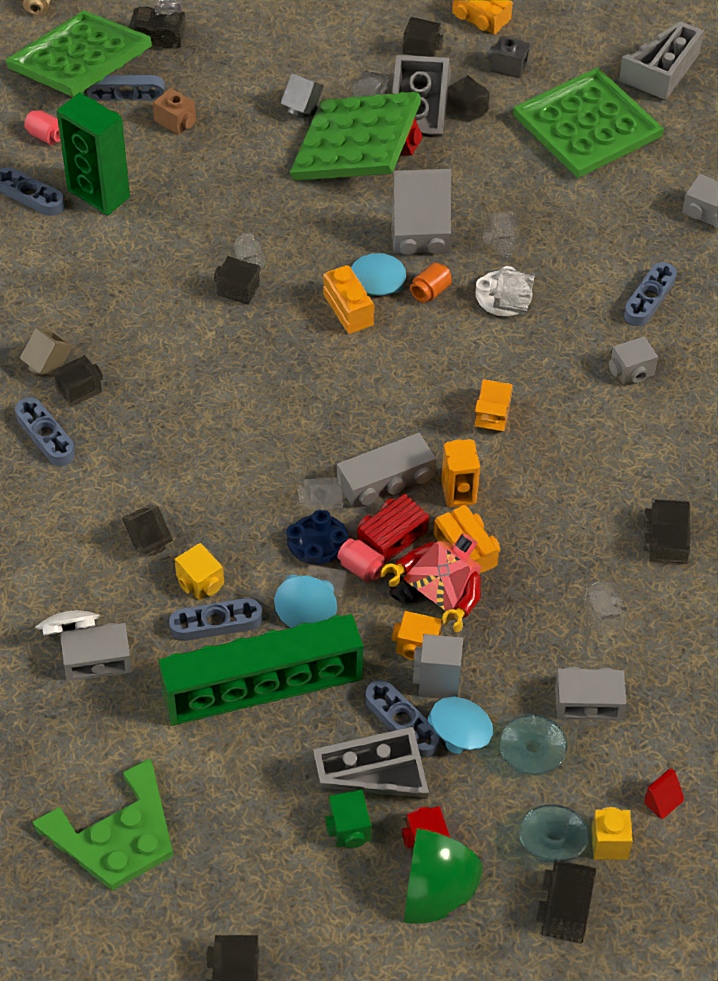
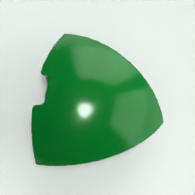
M417 828L404 923L422 924L446 918L449 912L455 910L460 905H465L474 895L481 881L483 866L478 856L467 846L450 837Z

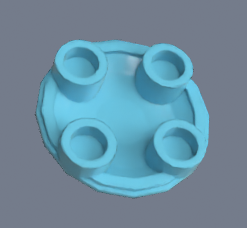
M371 253L362 256L351 267L369 297L398 293L402 291L406 280V269L401 261L384 253Z
M287 576L278 587L274 598L275 610L278 616L290 628L296 627L301 623L327 620L335 616L337 612V601L333 585L329 581L311 576Z
M459 697L443 698L435 703L428 716V723L446 742L447 749L456 754L462 753L464 749L475 750L484 747L489 743L493 735V724L488 714L479 705L468 699Z

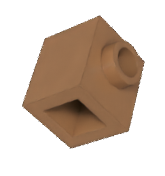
M170 88L153 102L154 121L175 134L179 135L194 125L196 121L195 102L174 89Z

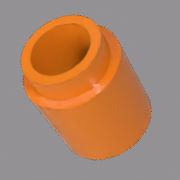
M432 263L413 279L410 285L411 294L421 303L434 300L451 285V272L443 264Z

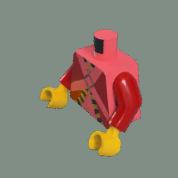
M461 533L454 545L447 541L429 542L407 553L396 562V565H385L381 570V578L387 573H394L396 577L389 581V586L395 587L400 581V575L404 574L403 580L446 611L442 616L443 626L446 627L450 620H457L453 630L454 632H460L463 628L462 618H466L481 599V577L479 575L481 566L469 557L476 547L477 541L469 535Z

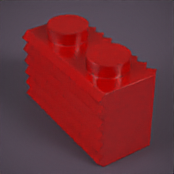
M402 494L397 499L391 498L387 500L381 510L374 516L367 515L360 521L357 527V540H361L384 556L385 564L428 532L429 515L423 509H420L419 505H416L410 497Z

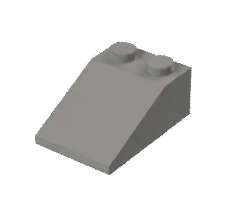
M396 55L393 94L419 92L422 100L415 119L422 135L442 136L451 73L449 58Z
M451 169L394 171L391 228L394 254L411 255L414 253L439 254L441 252H450Z

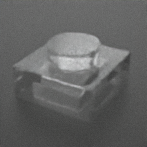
M154 0L156 15L182 12L180 0Z

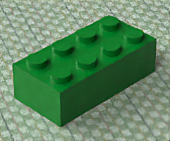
M79 92L56 110L67 191L108 216L130 198L123 121L117 112L109 110L95 99Z

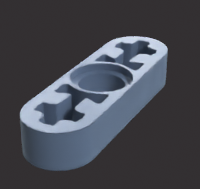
M107 75L102 81L88 87L87 94L89 98H93L96 101H124V99H130V101H155L165 93V82L156 75ZM126 85L132 87L133 90L125 92L120 87Z
M0 169V193L45 215H58L64 210V198L59 190L16 169ZM27 189L36 190L32 195L23 194Z
M666 262L653 265L626 303L624 319L627 323L633 326H643L648 323L675 284L677 271L673 265ZM664 274L665 276L662 278L661 283L657 282L658 276L661 277ZM645 291H653L658 296L655 298L646 297L643 293ZM641 304L643 306L642 312H638V314H635V312H637L640 308Z
M35 398L20 400L15 406L17 421L47 459L57 466L71 463L75 458V449L70 437L39 400ZM26 410L34 412L36 420L33 421V417L28 412H24ZM42 428H51L53 430L48 436L37 434ZM56 441H57V446H58L62 451L66 450L65 453H61L60 451H56V450H55V445H54V443H55Z
M244 598L179 609L173 612L169 618L170 633L177 640L188 641L253 630L262 622V607L258 601ZM249 610L252 617L246 618L243 611ZM230 612H233L235 621H230ZM215 614L225 618L224 622L220 625H211L207 622V619ZM201 617L202 627H198L197 618ZM186 621L188 628L182 629L180 622Z
M377 680L370 683L366 688L365 695L367 707L390 731L408 727L415 729L417 726L415 737L420 757L426 758L434 755L439 748L440 736L428 723V720L389 682ZM375 693L380 696L386 694V702L381 698L375 700ZM398 713H405L412 720L406 725H399L394 722L393 717ZM419 736L423 739L430 737V744L428 745L425 742L419 744Z

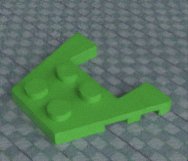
M150 758L123 772L125 781L138 801L77 834L60 807L32 822L36 832L41 836L47 837L54 843V846L74 858L81 867L112 891L173 857L154 768Z

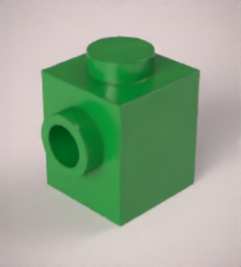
M363 790L329 796V815L325 816V824L328 837L335 836L337 848L343 846L358 848L364 845L365 842L371 841V822Z

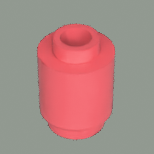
M33 110L26 116L24 127L30 135L50 145L60 141L58 119L42 110Z
M348 539L341 546L337 555L344 568L366 583L380 578L381 570L385 566L384 556L361 540Z

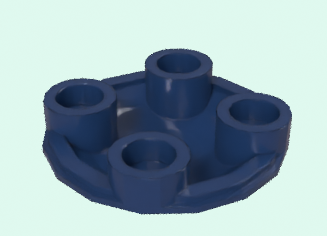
M317 510L312 515L290 525L287 529V547L291 554L300 561L309 564H325L336 560L339 549L349 539L348 531L344 524L331 517L330 513L326 510Z

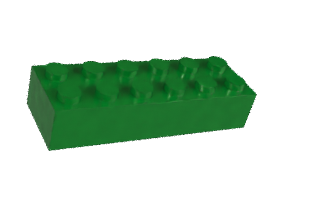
M353 614L335 615L327 620L301 623L293 628L280 631L271 630L263 635L237 638L229 643L216 646L207 645L199 650L182 654L173 653L165 658L158 659L162 694L171 726L363 680L364 646Z

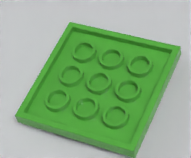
M83 10L5 60L8 69L74 97L79 92L83 93L88 87L102 81L105 76L114 70L122 68L125 63L134 57L142 55L145 50L152 46V42L148 35Z
M598 67L513 107V116L577 178L663 137L664 128Z
M419 92L321 100L291 168L290 174L293 180L393 174L422 100Z

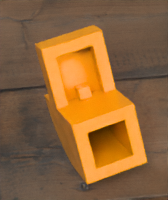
M482 380L480 397L477 400L475 409V427L505 431L513 392L512 384Z

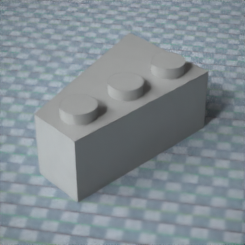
M681 21L657 35V40L649 45L645 43L640 46L638 52L622 57L619 82L666 100L700 55L704 30Z
M413 727L313 749L321 789L351 792L363 790V793L428 799L429 791Z

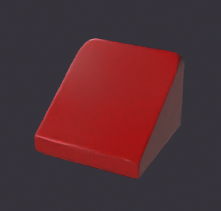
M672 768L668 769L648 786L644 799V804L661 819H664L684 801L676 772Z

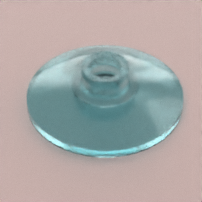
M523 715L510 721L503 729L500 737V751L506 763L516 771L527 775H543L555 770L563 762L567 751V740L562 729L549 718L540 715ZM534 747L538 752H529L526 749Z
M548 804L533 808L523 817L519 828L520 840L525 849L533 856L548 862H565L576 858L586 848L589 838L588 827L583 818L572 809L561 805Z

